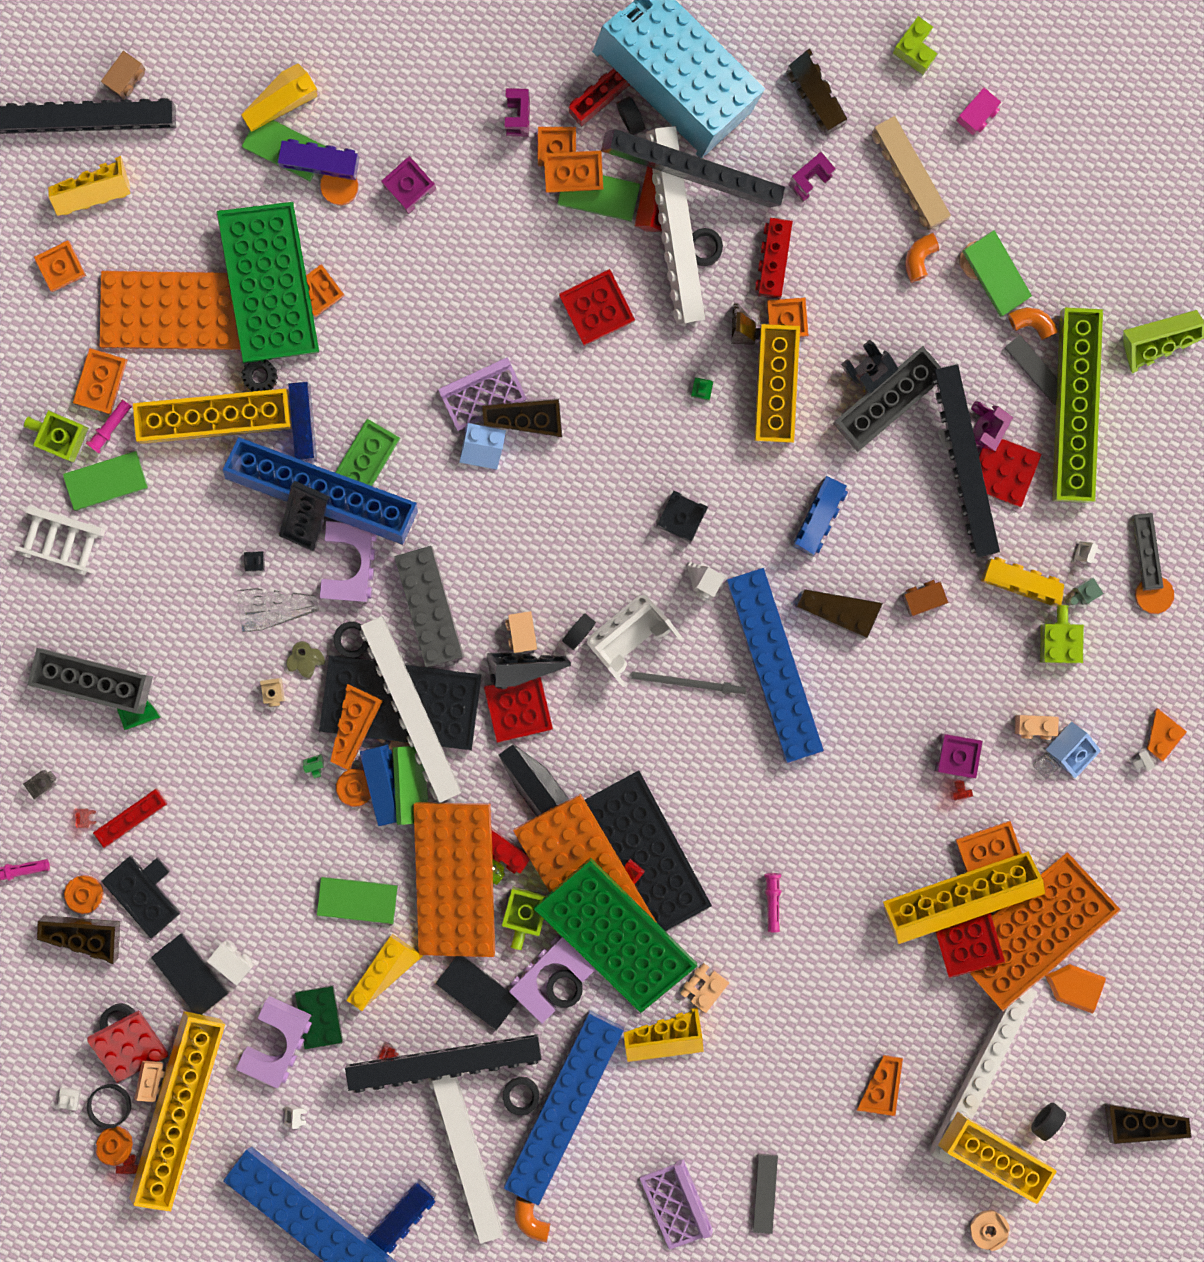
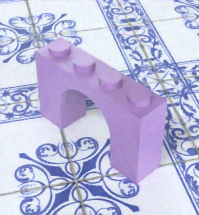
M326 521L325 541L347 543L355 546L361 555V567L358 573L348 580L321 579V599L368 602V598H372V587H369L370 579L373 580L374 568H371V561L375 560L376 550L373 549V541L377 540V535L345 523Z
M559 935L550 942L552 946L547 951L543 949L537 955L538 960L534 964L529 963L523 970L525 974L521 978L517 976L509 984L511 986L509 992L541 1023L556 1010V1007L541 993L537 985V975L543 967L553 963L562 964L569 968L582 982L596 970Z
M269 996L263 1005L258 1019L282 1031L286 1037L287 1049L280 1055L270 1056L247 1046L236 1070L275 1088H279L281 1083L285 1084L290 1074L287 1070L289 1066L293 1067L297 1058L294 1055L296 1049L300 1050L303 1045V1033L307 1034L312 1024L309 1022L311 1015Z

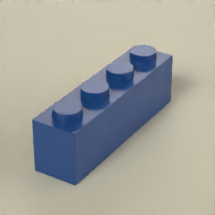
M388 744L360 751L378 826L397 823L392 751L389 749Z

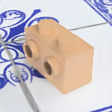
M532 612L508 615L509 619H506L505 622L507 631L511 630L512 638H508L510 650L514 649V653L538 650Z
M1016 715L1015 734H1021V738L1033 739V735H1040V739L1052 740V736H1058L1059 717Z

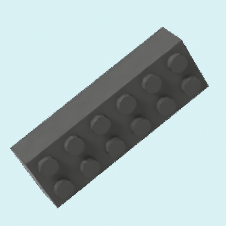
M922 346L872 393H867L835 420L834 426L852 447L859 452L936 386L932 383L931 374H934L933 369L940 368L941 366Z
M428 546L394 556L425 666L431 667L464 657L433 547Z
M37 648L27 685L133 713L144 714L153 676L48 649Z

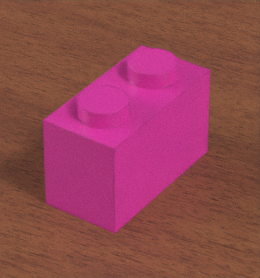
M984 87L956 121L972 135L977 131L981 133L988 125L986 120L989 117L993 119L1000 111L998 106L1001 104V101Z

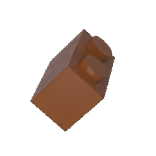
M935 580L923 583L925 586L923 588L917 589V586L906 590L907 594L902 595L910 617L949 603L941 581L935 583Z

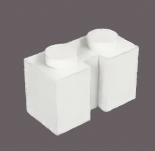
M224 941L207 962L237 986L253 968L254 964L251 963L252 959L246 954L241 956L237 953V947L233 943Z

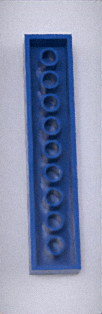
M238 437L223 468L226 480L286 502L288 501L291 485L295 480L330 496L325 513L326 517L402 545L418 513L416 502Z
M764 568L727 579L726 583L785 762L789 763L823 752L824 749Z
M589 1010L511 1169L504 1189L539 1206L624 1032L623 1026Z
M253 1147L245 1150L223 1180V1182L324 1262H397Z

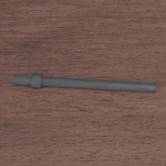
M632 671L631 679L722 691L723 694H746V687L731 685L728 682L721 684Z

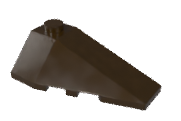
M734 303L731 344L754 345L755 340H759V328H756V322L738 303Z

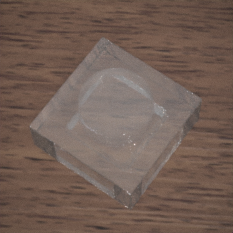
M1048 752L1032 763L1033 767L1045 779L1060 768V764Z

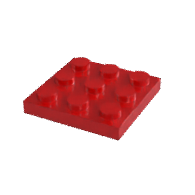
M610 269L559 293V297L584 346L635 322V318Z
M1005 439L1000 441L996 451L981 448L979 459L987 495L1021 508L1042 454Z
M541 677L517 686L508 687L507 689H498L494 685L484 687L497 743L553 730Z
M991 913L936 931L949 979L1006 963Z
M139 1010L87 1037V1042L116 1083L139 1072L142 1061L158 1062L168 1057V1051Z

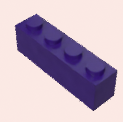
M288 139L281 142L278 164L281 168L356 180L360 157L352 149L345 148L342 151L336 150V147L326 145L324 148L318 147L316 143L306 142V144H300L297 140Z

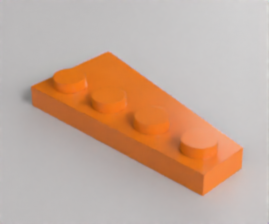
M347 684V692L342 705V715L338 724L339 729L337 737H335L330 762L349 770L383 700Z

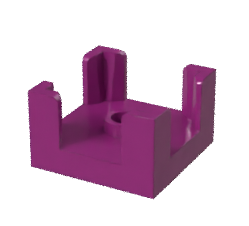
M506 88L507 107L517 108V117H505L506 136L529 137V89Z
M820 152L792 175L789 186L804 202L810 197L809 192L813 189L809 180L817 174L824 183H827L833 177L831 173L836 168Z
M410 156L381 180L383 187L397 199L408 215L415 209V204L427 193L431 195L437 190L435 183Z
M974 401L971 410L980 416L973 429L976 446L996 451L1013 416L999 406L993 405L992 408L994 410H991L983 403Z
M941 733L940 743H942L935 771L976 779L983 741Z

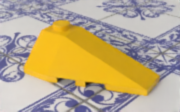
M297 63L282 71L241 116L252 132L316 98L317 87L308 72Z

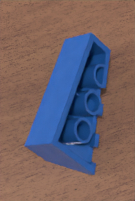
M828 476L824 478L792 547L811 556L815 552L819 554L823 546L821 540L824 535H828L832 527L829 523L839 513L840 509L837 506L840 501L844 502L848 491H846L847 485Z

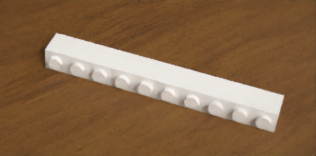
M676 126L647 131L646 140L679 150ZM653 169L652 181L656 189L655 200L659 208L658 219L662 227L661 239L665 247L664 258L668 266L667 277L671 285L670 297L674 305V319L676 324L705 320L684 179Z
M378 617L361 625L362 630L359 631L363 641H368L370 648H367L371 659L375 658L378 665L375 666L377 673L385 679L386 683L383 686L387 694L391 693L393 697L391 704L395 712L399 711L402 717L399 719L403 730L407 729L410 735L407 736L410 746H415L417 754H415L416 760L419 765L423 764L425 771L422 773L426 782H431L433 789L430 791L434 800L438 799L439 802H443L462 793L384 617Z
M1030 988L1006 1010L1002 1011L1000 1009L928 1150L933 1157L950 1164L953 1156L946 1153L938 1144L957 1112L971 1120L973 1119L1037 994L1035 989Z
M450 1075L442 1076V1079L431 1081L430 1078L428 1079L430 1088L435 1090L436 1094L434 1102L436 1108H440L442 1114L439 1116L442 1127H446L447 1131L445 1139L447 1145L452 1147L451 1159L453 1164H457L458 1171H456L458 1182L463 1184L462 1196L464 1202L468 1201V1217L470 1220H473L475 1225L473 1227L475 1239L479 1238L480 1244L501 1238L503 1236V1229L458 1078H450Z

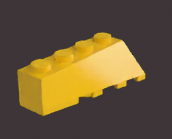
M122 157L114 158L116 162L109 165L106 162L100 164L99 169L93 172L84 171L75 180L71 177L48 187V197L57 216L68 215L73 211L88 209L93 205L105 204L109 200L124 198L131 194Z
M994 557V559L987 561L981 582L1050 606L1062 604L1064 584L1059 582V578L1053 576L1043 577L1041 572L1032 569L1030 572L1023 570L1024 566L1013 563L1011 566L1005 563L1006 560L999 557Z
M392 934L346 1001L363 1011L365 1007L424 955H419V951Z
M698 1007L691 1009V1012L685 1014L683 1012L675 1014L674 1018L668 1020H658L656 1024L651 1026L644 1025L624 1032L627 1062L704 1052Z

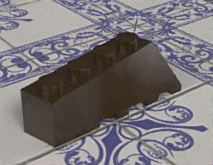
M809 48L788 66V73L786 75L788 80L796 85V92L799 98L805 100L808 113L816 118V125L819 131L828 135L845 125L848 119L835 96L831 97V87L828 81L822 80L821 68L818 63H813L810 58L813 53Z

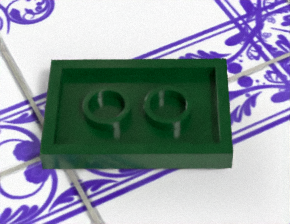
M334 985L296 991L297 1008L311 1015L309 1020L312 1023L307 1034L303 1033L302 1036L304 1039V1049L343 1043Z

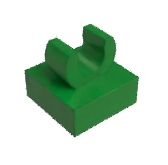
M695 377L691 397L710 401L714 381Z
M322 754L304 759L303 769L305 773L312 772L314 779L321 777V768H324Z

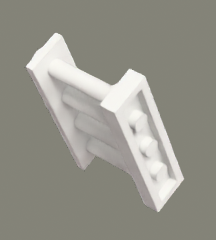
M28 505L26 513L32 514L24 547L15 546L14 550L20 551L19 555L31 558V555L73 567L75 568L74 572L79 574L92 573L93 569L87 568L86 565L95 538L97 539L98 535L104 537L106 529ZM45 518L50 520L49 524L51 525L43 551L39 553L32 551L31 548L39 523ZM61 524L68 526L67 530L69 532L61 557L58 559L49 555L57 529ZM79 530L86 531L87 538L79 564L77 565L68 562V558L76 533H79Z

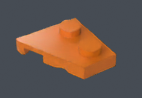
M322 264L306 275L312 312L315 317L345 296Z
M1156 708L1147 750L1160 761H1164L1187 731Z

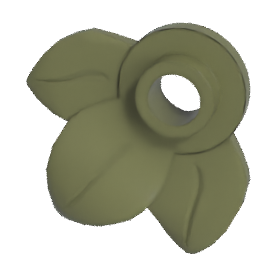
M299 641L293 646L292 654L287 658L286 664L289 671L298 669L302 676L311 678L315 665H324L325 658L320 650L311 648L307 642ZM303 648L306 652L300 654L298 650Z

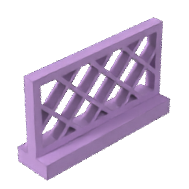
M508 357L438 389L457 431L465 428L468 423L474 424L483 420V415L477 416L472 414L476 403L484 405V403L477 401L480 391L491 394L488 404L491 403L493 395L503 398V403L506 400L518 402L527 399ZM508 369L512 375L510 384L499 380L501 373ZM498 375L497 379H494L492 377ZM487 379L496 381L492 392L482 389L483 383ZM481 382L480 387L474 386ZM498 382L509 386L505 397L494 393ZM467 388L479 389L475 400L464 396ZM510 388L518 389L521 398L516 400L507 398ZM464 390L463 395L457 394ZM452 395L461 397L458 408L450 406L447 398ZM463 398L474 402L470 413L460 409ZM452 409L457 410L455 415H454ZM459 411L469 415L467 423L460 426L456 420Z
M684 1159L640 1177L669 1250L700 1238L711 1237L713 1232L712 1226ZM673 1170L676 1176L674 1183L663 1179L666 1172ZM650 1178L658 1180L657 1189L649 1187L646 1180ZM661 1182L672 1186L669 1195L658 1191ZM674 1188L682 1191L683 1198L681 1201L671 1197ZM656 1194L667 1199L664 1207L655 1203ZM669 1200L679 1204L676 1213L665 1209ZM681 1206L690 1210L689 1219L678 1214ZM664 1212L674 1217L671 1225L663 1222L662 1215ZM676 1218L687 1222L684 1231L673 1227ZM688 1224L697 1227L699 1233L695 1235L686 1233ZM671 1230L682 1235L679 1241L671 1242L669 1237Z

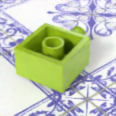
M49 410L43 423L28 416L23 425L24 428L38 433L33 446L73 463L89 429L80 423Z
M1069 605L1056 606L1057 622L1055 624H1040V663H1083L1084 625L1070 624L1068 622Z
M512 887L502 923L503 927L514 930L511 948L522 950L526 934L540 935L544 918L534 910V906L546 895Z

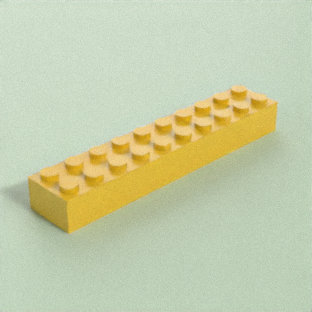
M183 1011L129 1199L133 1206L170 1212L172 1210L224 1031L225 1023L220 1018Z

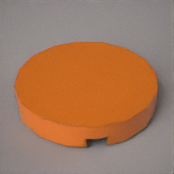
M323 175L320 188L322 195L328 202L342 206L349 204L355 199L359 184L357 177L356 180Z
M1163 577V589L1143 591L1141 581L1135 590L1137 605L1149 614L1165 612L1174 601L1173 586Z
M350 769L343 772L336 783V793L339 799L351 807L361 806L371 799L365 772L362 769Z
M88 875L77 876L70 880L64 892V898L68 907L74 912L81 914L90 913L97 909L102 903L104 896L103 887L100 882L93 876Z
M120 1126L105 1129L97 1139L96 1155L106 1165L116 1166L122 1164L132 1151L133 1141L129 1131Z

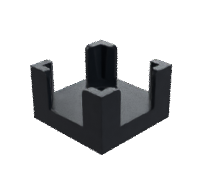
M868 340L863 345V348L869 355L868 358L856 368H854L849 359H846L841 366L851 381L870 394L899 368L886 350L881 354L876 344Z
M673 490L657 527L691 543L708 506L702 503L698 504Z

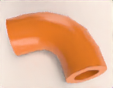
M934 233L923 236L915 241L907 252L905 265L911 283L928 276L924 264L925 259L928 255L939 251V245Z
M1026 307L1008 313L1009 322L1015 331L1027 326L1033 327L1038 332L1041 340L1059 332L1050 316L1040 309Z
M517 1196L514 1214L519 1229L527 1237L547 1243L551 1223L537 1220L533 1214L534 1203Z

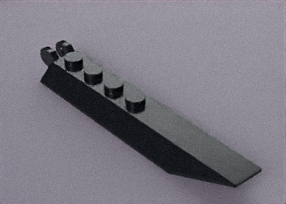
M512 744L498 754L515 788L536 817L569 800L548 769L515 744Z

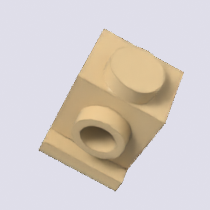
M282 678L260 681L263 703H268L269 707L280 706V702L285 701ZM271 689L275 691L273 697L269 695V690Z

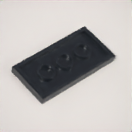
M294 480L291 485L279 536L314 552L330 496Z
M130 855L101 882L152 939L180 915L181 912L158 885H155L142 871L143 868Z
M183 933L179 934L151 956V959L195 1014L202 1015L229 994Z
M456 956L436 982V985L496 1031L519 1002L507 988L465 956Z

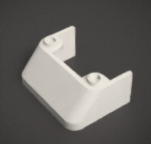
M640 595L596 630L588 638L587 644L622 687H624L626 684L618 675L626 668L627 662L624 657L651 634L661 638L672 631L679 640L682 639V636L646 595Z

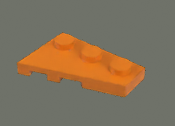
M882 1056L857 1107V1111L890 1116L896 1115L903 1057Z

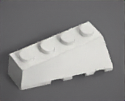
M687 562L686 566L693 591L696 592L695 596L703 601L714 598L725 576L710 567Z

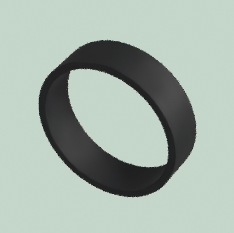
M105 1084L100 1086L90 1095L87 1101V1114L90 1120L98 1127L105 1129L119 1126L130 1114L132 1106L130 1096L119 1085ZM101 1089H115L124 1096L127 1111L120 1122L105 1124L99 1121L93 1114L92 1099L95 1093Z

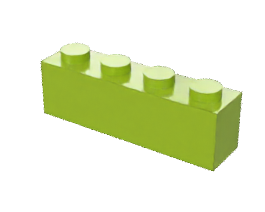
M1197 310L1123 330V346L1131 372L1139 371L1138 368L1145 364L1149 366L1155 363L1154 360L1161 356L1167 357L1172 355V352L1180 347L1184 349L1204 339V319Z

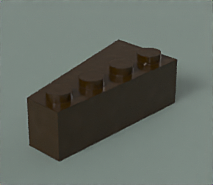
M558 398L482 405L483 424L486 426L562 437Z
M804 589L795 608L866 639L871 632L883 603Z
M46 915L38 920L37 940L57 947H65L73 952H80L95 959L99 958L110 964H114L119 958L120 921Z
M1105 1103L1109 1142L1112 1144L1192 1138L1190 1119L1187 1117Z

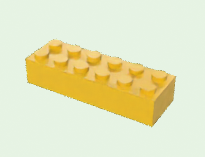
M760 325L754 441L794 443L800 326Z
M959 1112L955 1115L938 1144L949 1155L1035 1204L1039 1203L1057 1172L1046 1162Z

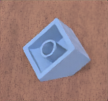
M471 423L466 424L459 463L497 470L506 430Z
M1073 722L1066 726L1046 749L1050 756L1073 778H1076L1101 751L1088 733Z

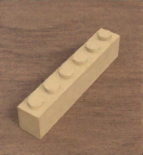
M893 116L875 126L872 131V137L875 143L880 144L883 149L881 152L886 161L889 160L892 165L891 171L893 175L901 181L900 187L902 191L910 197L911 207L914 211H918L920 215L919 221L922 226L930 230L948 220L951 214L897 118Z

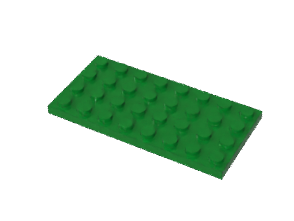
M286 202L217 211L242 362L249 363L319 353L294 203Z
M592 858L588 859L534 906V910L640 1013L697 967V962Z

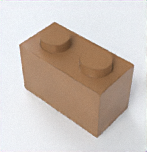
M122 51L101 82L120 98L125 99L126 96L128 97L133 92L135 83L143 78L146 69L142 63L125 51Z

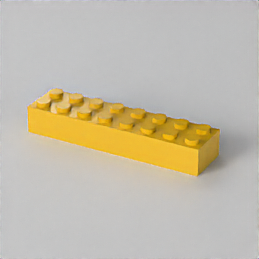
M287 389L133 403L136 442L140 444L293 429L290 392Z
M1028 851L885 900L883 905L898 944L1043 895L1045 890L1043 879Z

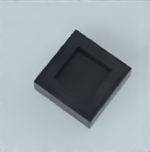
M158 857L142 870L155 885L171 872Z

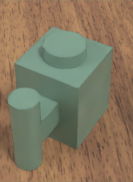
M1094 577L1089 578L1073 588L1075 595L1066 599V604L1069 606L1076 605L1078 602H1081L1082 605L1089 604L1104 593Z

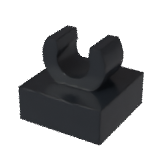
M264 551L244 552L246 572L265 571Z

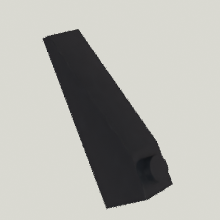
M508 652L487 653L490 681L498 689L517 686L571 666V662L566 656L541 655L540 658H536L530 654L515 657L512 656V653Z

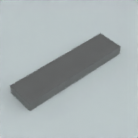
M1021 335L1017 336L1004 348L1051 403L1056 405L1057 377Z
M1153 513L1133 515L1143 591L1163 589Z
M758 1154L753 1222L754 1233L773 1234L778 1155Z

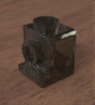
M42 770L23 783V785L35 800L41 798L45 793L57 786L55 783L57 779L51 771ZM42 780L46 782L45 787L41 785Z

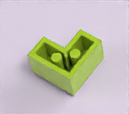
M917 16L896 45L893 54L924 75L938 53L924 44L933 26Z

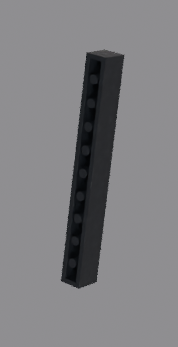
M160 98L158 101L140 99L139 102H132V100L128 99L120 100V102L102 100L101 103L82 101L80 104H75L72 101H65L63 104L44 102V105L28 102L25 105L19 106L15 103H7L6 106H0V134L176 128V105L168 98Z
M617 129L605 132L601 148L602 152L770 208L780 206L782 203L785 186Z
M952 364L933 369L934 374H931L933 385H937L936 401L942 407V411L939 412L940 419L946 425L944 436L946 442H949L951 449H948L950 461L953 460L955 468H952L954 479H958L959 483L956 489L958 497L962 498L963 505H961L962 515L967 518L968 524H965V530L967 535L971 536L972 542L969 543L971 554H975L979 558L1000 553L958 364Z
M534 1034L347 1064L345 1073L348 1091L360 1093L364 1092L365 1088L373 1087V1090L385 1088L384 1085L392 1084V1087L404 1085V1082L409 1081L412 1084H417L427 1078L435 1081L442 1079V1076L446 1075L454 1078L461 1076V1073L469 1072L472 1075L481 1073V1070L484 1069L497 1071L502 1066L516 1068L521 1063L535 1065L538 1064V1061L542 1060L539 1036Z

